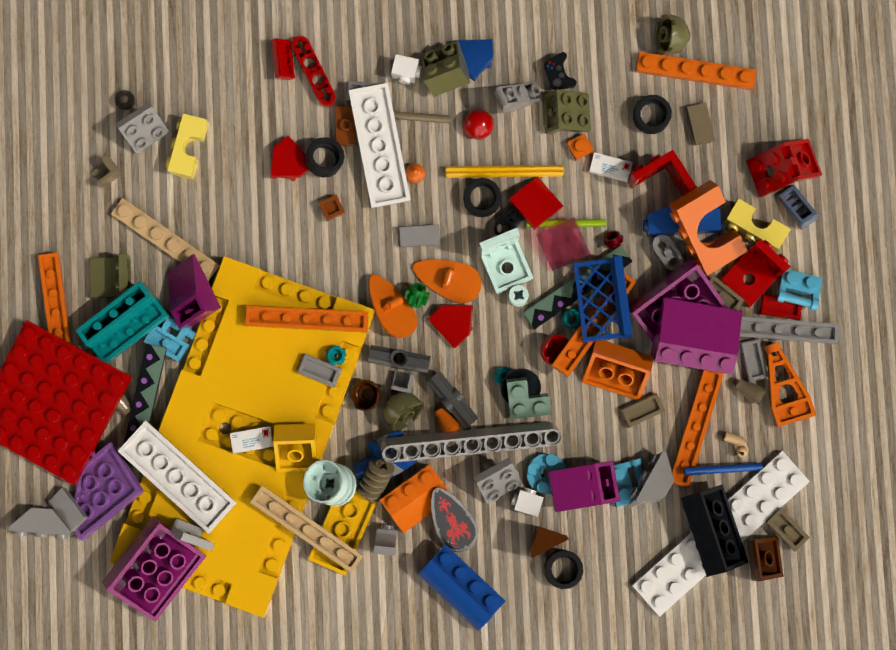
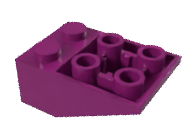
M195 254L167 272L170 310L179 329L194 326L221 308Z
M613 461L548 472L555 512L620 501Z

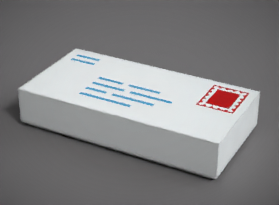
M594 152L589 173L628 182L633 162Z
M271 426L230 433L233 454L274 447Z

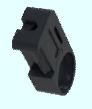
M512 206L495 223L494 232L496 236L501 234L497 230L499 224H507L510 231L517 228L524 218Z

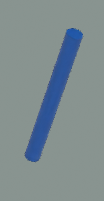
M762 463L685 467L683 468V475L760 471L763 469Z

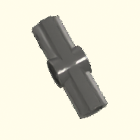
M371 345L368 362L391 366L397 369L428 373L431 356L407 352L402 349L396 350ZM397 354L405 356V361L402 364L394 362V357Z
M441 371L427 381L434 393L440 398L439 401L450 414L454 415L464 429L478 419L477 415L466 404L465 398L455 387L453 388Z

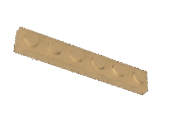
M124 198L120 200L112 211L111 215L180 263L195 254L208 282L212 280L219 270V264Z
M261 486L250 502L351 573L363 557L362 554L264 486Z

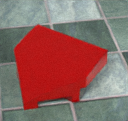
M289 136L273 147L270 178L276 179L279 177L295 181L296 178H300L309 171L305 163V153Z
M442 305L428 318L454 349L473 330V305Z

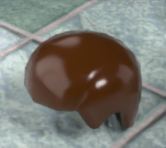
M362 380L353 386L351 401L356 409L368 411L374 409L380 403L381 391L375 382Z

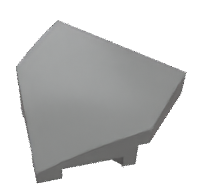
M176 519L170 531L179 540L212 551L215 544L201 537L203 528L182 519Z

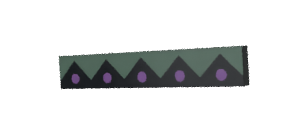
M622 246L602 258L610 259L614 258V256L622 255L623 268L633 262ZM610 264L601 265L597 271L607 277L611 272ZM587 268L579 275L586 280L592 271ZM594 274L588 282L597 287L603 282V279ZM575 277L523 313L534 330L578 300ZM586 284L581 290V294L584 296L593 289Z
M146 344L124 443L145 420L151 423L167 348ZM123 457L128 465H132L125 457Z

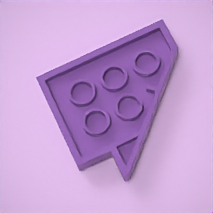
M113 442L108 443L99 452L96 449L94 450L77 482L74 499L88 517L75 531L79 540L82 541L87 539L144 492Z

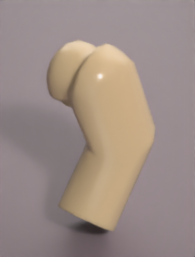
M726 431L723 441L733 444L739 457H746L749 448L744 437Z

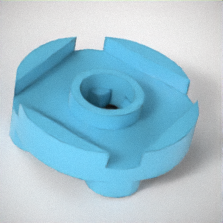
M541 454L530 462L527 468V481L535 491L542 494H552L550 481L546 477L542 478L541 476L544 473L543 469L555 471L566 469V466L554 454Z

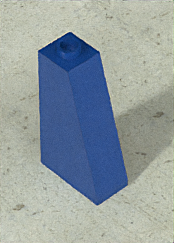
M720 206L707 213L701 219L697 234H712L721 231ZM670 207L649 213L646 216V220H643V231L647 232V237L679 235L677 230L679 226L670 216V212H672Z

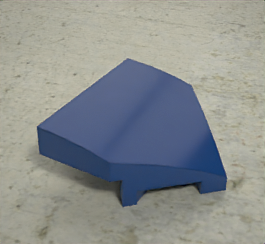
M492 39L458 40L469 70L470 79L473 81L486 68L491 67V61H493Z

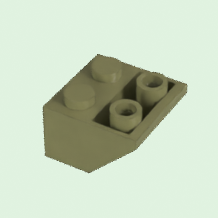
M458 40L422 54L423 80L434 97L470 83L469 70Z

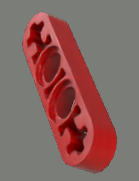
M297 36L292 41L293 51L321 106L331 107L336 101V96L309 40L304 36ZM298 42L305 44L304 48L307 54L303 55L301 49L296 48L298 47ZM306 59H314L315 65L312 68L305 67L304 62ZM315 76H322L324 82L321 85H315L312 82ZM324 88L328 96L332 95L329 102L322 100L324 96L321 90Z

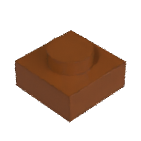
M337 194L318 202L327 222L345 214Z

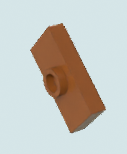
M336 106V141L341 146H356V126L352 106Z

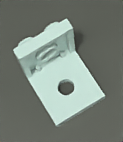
M517 228L479 243L478 252L496 295L534 279L519 245L520 233ZM504 263H510L513 266L511 273L507 274L502 271L501 267Z

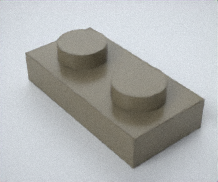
M714 275L710 278V283L727 307L738 310L745 300Z
M782 508L766 521L767 525L794 552L810 538Z

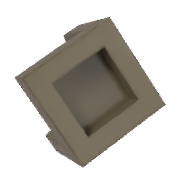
M108 155L104 156L101 159L103 163L92 171V174L103 188L122 175V172Z

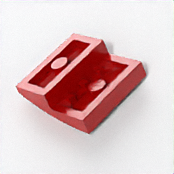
M539 177L529 182L508 200L534 230L564 207Z

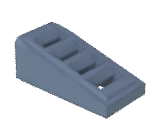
M794 184L777 196L801 230L818 219V213ZM793 193L796 195L789 201L786 200V198L791 196ZM796 201H800V203H798L794 207L791 206ZM802 207L805 208V209H804L803 211H801L800 213H797V212H796V211H798L799 209H801Z

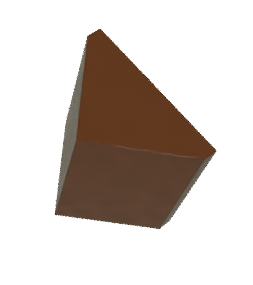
M537 526L528 555L530 558H533L569 539L566 535Z
M778 536L746 540L752 581L758 582L784 577Z

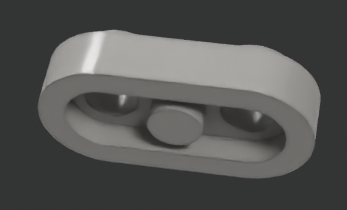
M658 235L654 238L652 250L667 271L673 272L684 263L683 256L667 235ZM658 243H664L665 248L660 249ZM674 259L676 265H670L669 260Z

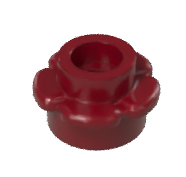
M610 231L604 237V244L608 248L616 249L621 246L623 235L619 231Z

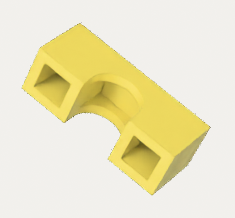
M184 113L182 119H178L176 126L178 134L176 138H173L171 144L173 152L166 161V168H168L167 171L170 175L194 180L199 161L196 157L186 154V147L192 141L204 143L209 125L206 119Z
M738 199L724 220L727 228L743 233L744 237L751 242H757L760 239L766 240L773 246L772 250L778 251L791 229L775 219L768 224L767 228H757L752 222V215L756 208Z

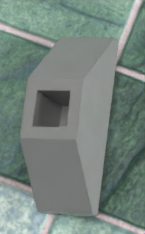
M536 82L499 86L495 90V97L502 113L515 112L543 100Z
M662 451L651 457L648 462L650 467L640 476L639 481L641 483L631 492L630 497L632 499L628 505L634 507L654 503L666 497L674 482L666 452Z
M30 508L11 524L8 530L15 531L14 535L27 536V532L35 533V537L47 538L48 534H56L55 538L68 539V535H74V531L69 530L55 509Z

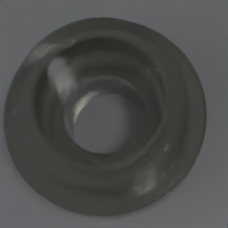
M122 90L116 94L115 104L121 110H129L135 104V97L130 91ZM123 97H128V100L125 103H122L121 99Z

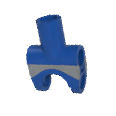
M403 431L382 436L366 444L371 455L352 464L359 480L363 478L371 460L383 458L380 451V443L387 438L403 437ZM388 448L385 452L391 453V448ZM417 460L394 462V472L391 478L416 464Z

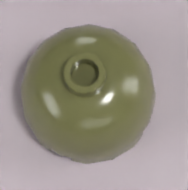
M668 14L662 15L661 18L663 19L661 22L657 21L654 31V43H658L659 47L656 50L658 53L665 55L677 54L685 48L690 40V31L686 22L680 17Z
M392 393L387 397L383 409L384 420L393 431L403 430L408 426L406 424L407 421L412 418L414 422L424 408L423 403L412 393Z

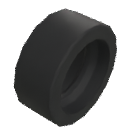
M659 95L643 97L637 102L633 111L635 126L646 134L662 132L669 124L672 116L670 104ZM650 103L659 105L664 112L662 122L655 126L645 124L641 118L642 108Z
M328 137L318 138L310 144L306 151V166L315 176L322 178L331 177L343 165L345 158L344 150L334 139ZM324 147L334 153L336 162L332 167L325 168L315 162L313 154L317 148Z
M478 178L471 181L464 190L463 201L465 208L476 217H488L495 213L501 201V193L497 184L486 178ZM484 186L492 191L494 201L490 207L478 209L471 203V193L477 187Z
M559 550L552 553L546 559L544 574L548 582L554 587L570 589L576 586L582 579L583 564L575 553ZM562 557L572 560L576 569L573 578L566 582L558 581L552 574L553 563Z

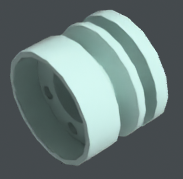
M328 460L316 461L310 465L303 479L304 490L310 499L334 507L343 506L349 502L354 496L357 487L356 477L352 470L347 466Z

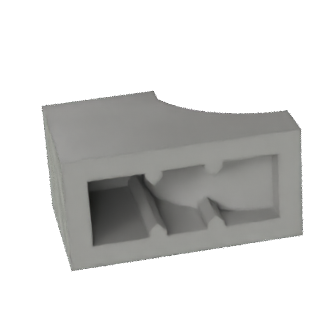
M381 525V529L377 528L373 554L395 555L398 530H393L394 526Z

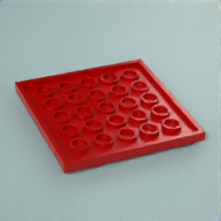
M26 320L0 369V445L63 480L76 485L133 376L35 323Z

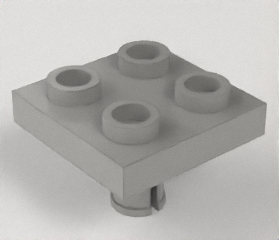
M150 102L138 110H133V113L130 112L127 117L116 123V126L136 154L169 133V130Z
M510 458L496 465L492 459H488L490 467L484 461L482 463L484 472L473 477L486 504L496 501L500 496L522 485Z

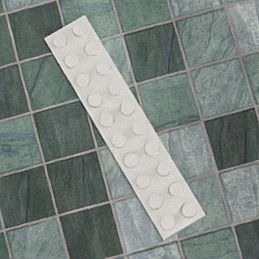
M783 451L778 453L762 470L758 471L728 498L742 542L810 482ZM692 531L631 585L659 617L706 576Z

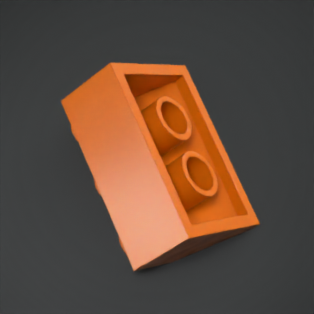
M604 340L595 341L582 382L639 401L651 373L654 359L651 355Z
M429 464L381 498L380 501L401 531L405 533L431 514V495L433 489L436 487H441L447 491L448 489Z

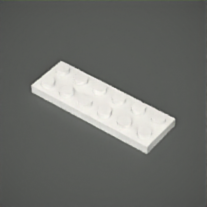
M388 83L349 90L371 208L411 201Z
M146 420L118 450L123 457L208 534L237 503Z

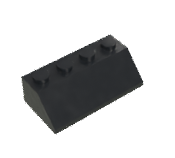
M723 484L681 498L683 509L702 561V567L707 577L725 573L749 563Z

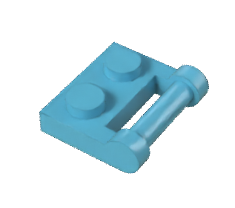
M788 269L780 277L777 301L782 303L786 301L810 307V310L817 311L822 278ZM786 291L811 297V299L787 294Z
M641 458L614 465L620 501L615 502L616 507L627 505L632 499L630 494L633 491V486L627 468L633 467L638 486L641 483L639 481L643 473Z

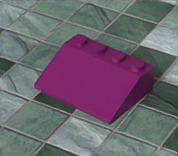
M691 258L629 304V312L652 342L664 297L728 308L698 264Z
M664 297L650 355L656 362L733 375L738 356L742 310Z
M155 516L151 518L102 581L109 592L154 622H156L206 557L204 553L192 544L176 538L170 532L172 528Z

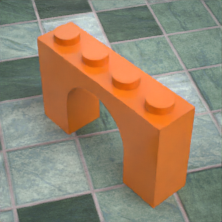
M711 180L669 204L672 211L670 216L679 226L677 230L681 238L685 239L687 243L685 245L687 252L693 256L694 262L698 264L707 276L748 251L741 235L733 229L713 241L700 242L697 230L701 219L707 213L726 202L719 186Z

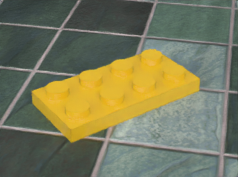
M355 491L351 500L343 506L330 507L322 527L357 551L377 502H371L361 496L358 491ZM313 547L308 558L309 561L346 576L348 570Z

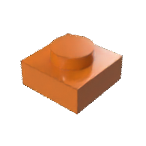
M585 133L567 142V146L576 161L594 152Z

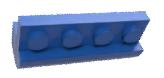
M446 544L418 573L431 588L477 631L492 618L506 601Z

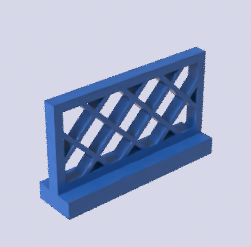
M622 255L614 256V258L573 263L583 343L632 338ZM610 264L611 272L607 277L597 271L601 265ZM587 267L592 273L585 280L579 275L578 268ZM594 274L603 279L598 288L588 282ZM606 282L613 286L614 290L609 297L600 291ZM586 284L595 290L589 299L581 294V290ZM597 293L606 299L600 308L591 302ZM608 302L616 306V311L612 316L602 310ZM588 304L598 310L591 319L584 314V309ZM599 313H602L609 319L603 327L593 321ZM612 321L618 325L619 333L610 334L605 328ZM592 323L600 331L596 336L587 337L586 329Z

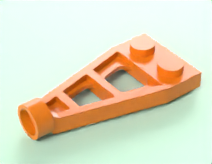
M780 343L765 346L770 409L776 427L816 416L811 397L781 350ZM777 351L778 354L776 356H772L771 353ZM783 365L789 375L787 380L781 382L776 380L774 371L775 367ZM789 384L794 388L798 397L795 401L782 403L779 390L781 386Z

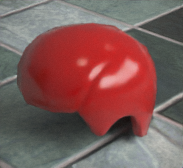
M474 110L464 117L462 122L463 132L470 139L482 140L492 133L494 120L488 112Z
M558 334L546 338L540 347L543 361L551 366L569 340L563 335Z

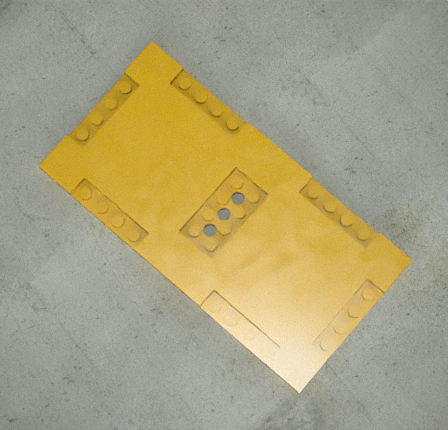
M224 256L212 287L221 308L200 322L158 432L237 502L209 534L203 530L201 537L215 543L212 551L195 546L206 557L182 588L264 618L295 533L250 502L261 486H264L303 513L308 500L303 485L306 471L277 472L274 447L233 454L230 433L271 426L272 437H274V425L316 424L317 461L322 460L372 324L375 310ZM246 305L368 312L367 333L246 327ZM332 346H340L341 349L343 348L346 351L344 363L334 365L342 369L335 388L297 373L304 354L329 363L326 353ZM229 423L231 425L229 434L221 433L220 427L222 424ZM143 475L140 485L144 492L133 501L109 562L116 564L153 516L170 528H172L176 519H182L195 526H200Z

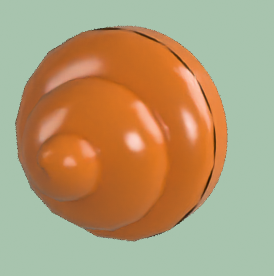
M417 163L410 164L405 170L406 179L411 183L421 182L425 177L424 168Z

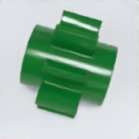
M414 283L412 287L407 286L403 298L408 299L407 304L410 307L420 308L421 305H426L430 293L426 292V287L423 284Z

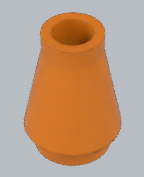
M444 407L434 413L442 433L461 431L460 424Z

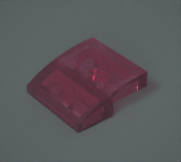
M575 217L537 234L552 271L591 254Z

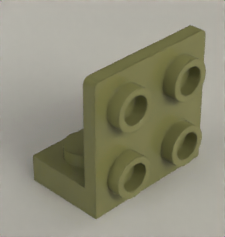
M556 89L543 95L545 134H553L562 130L591 131L588 93Z
M127 253L118 254V257L90 259L92 298L119 297L131 288V257Z

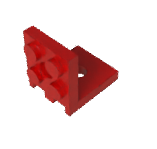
M809 139L784 142L746 160L759 197H765L795 182L822 176ZM769 166L774 170L772 177L768 174Z
M674 150L669 151L663 156H660V154L654 156L645 167L642 164L632 170L631 177L628 180V184L632 189L663 169H666L682 196L697 188Z
M760 239L751 246L720 280L745 300L743 303L749 308L779 276L791 267L788 264V259L772 250L773 246L766 240ZM745 274H750L753 277V284L747 285L744 283L743 277Z

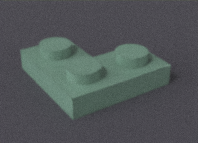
M526 377L506 379L510 419L550 415L548 393L528 395Z

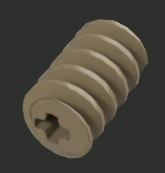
M383 458L371 460L357 487L359 494L371 502H379L394 472L393 463L386 462Z

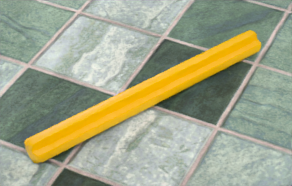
M563 165L447 166L445 168V176L447 178L560 177L564 174Z

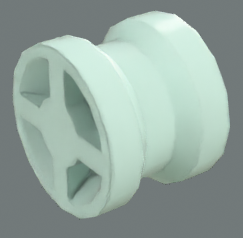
M522 285L512 287L508 294L509 302L515 307L526 304L529 297L528 290Z

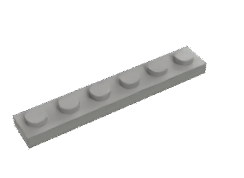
M742 316L740 337L837 345L839 341V324Z

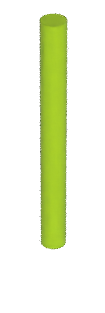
M606 219L546 220L538 228L606 227ZM526 221V228H532Z

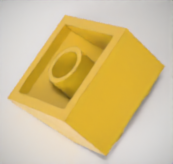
M316 424L274 425L273 444L277 472L307 471L310 465L317 461Z

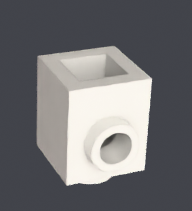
M396 54L391 72L392 78L397 79L402 84L415 83L416 77L420 78L422 66H419V59Z
M525 488L524 491L519 490L518 494L514 493L511 505H514L513 510L538 517L544 497L536 495L535 490Z

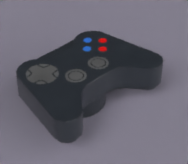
M561 52L548 59L543 66L549 85L553 90L574 88L577 83L575 79L568 77L564 70L563 63L567 58L565 52Z

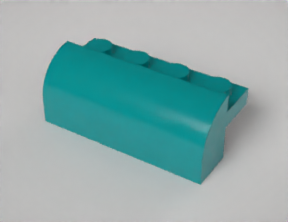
M139 281L75 331L84 344L93 349L99 359L110 363L170 316L154 292L145 283Z

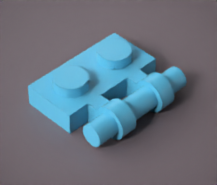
M169 315L170 317L163 321L164 324L161 328L157 326L148 333L144 342L167 348L166 355L180 362L190 346L183 341L184 338L187 336L193 340L196 332L191 330V327L179 329L174 317ZM171 327L179 332L177 337L168 333Z

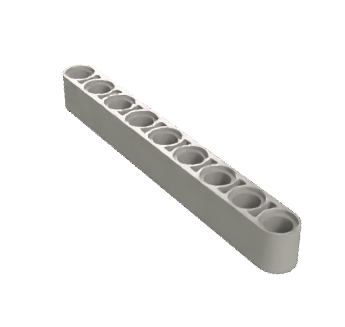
M542 422L387 438L380 443V451L386 462L394 463L549 447L559 444L562 435L554 423ZM555 431L552 436L547 437L549 432ZM535 433L534 437L527 439L529 434ZM515 435L513 440L507 441L509 436ZM495 437L493 442L487 443L489 438ZM475 439L473 444L467 445L469 440ZM451 441L455 442L451 447L446 446ZM431 443L435 444L431 449L426 448ZM408 446H415L411 451L406 450ZM388 448H395L391 453L385 452Z

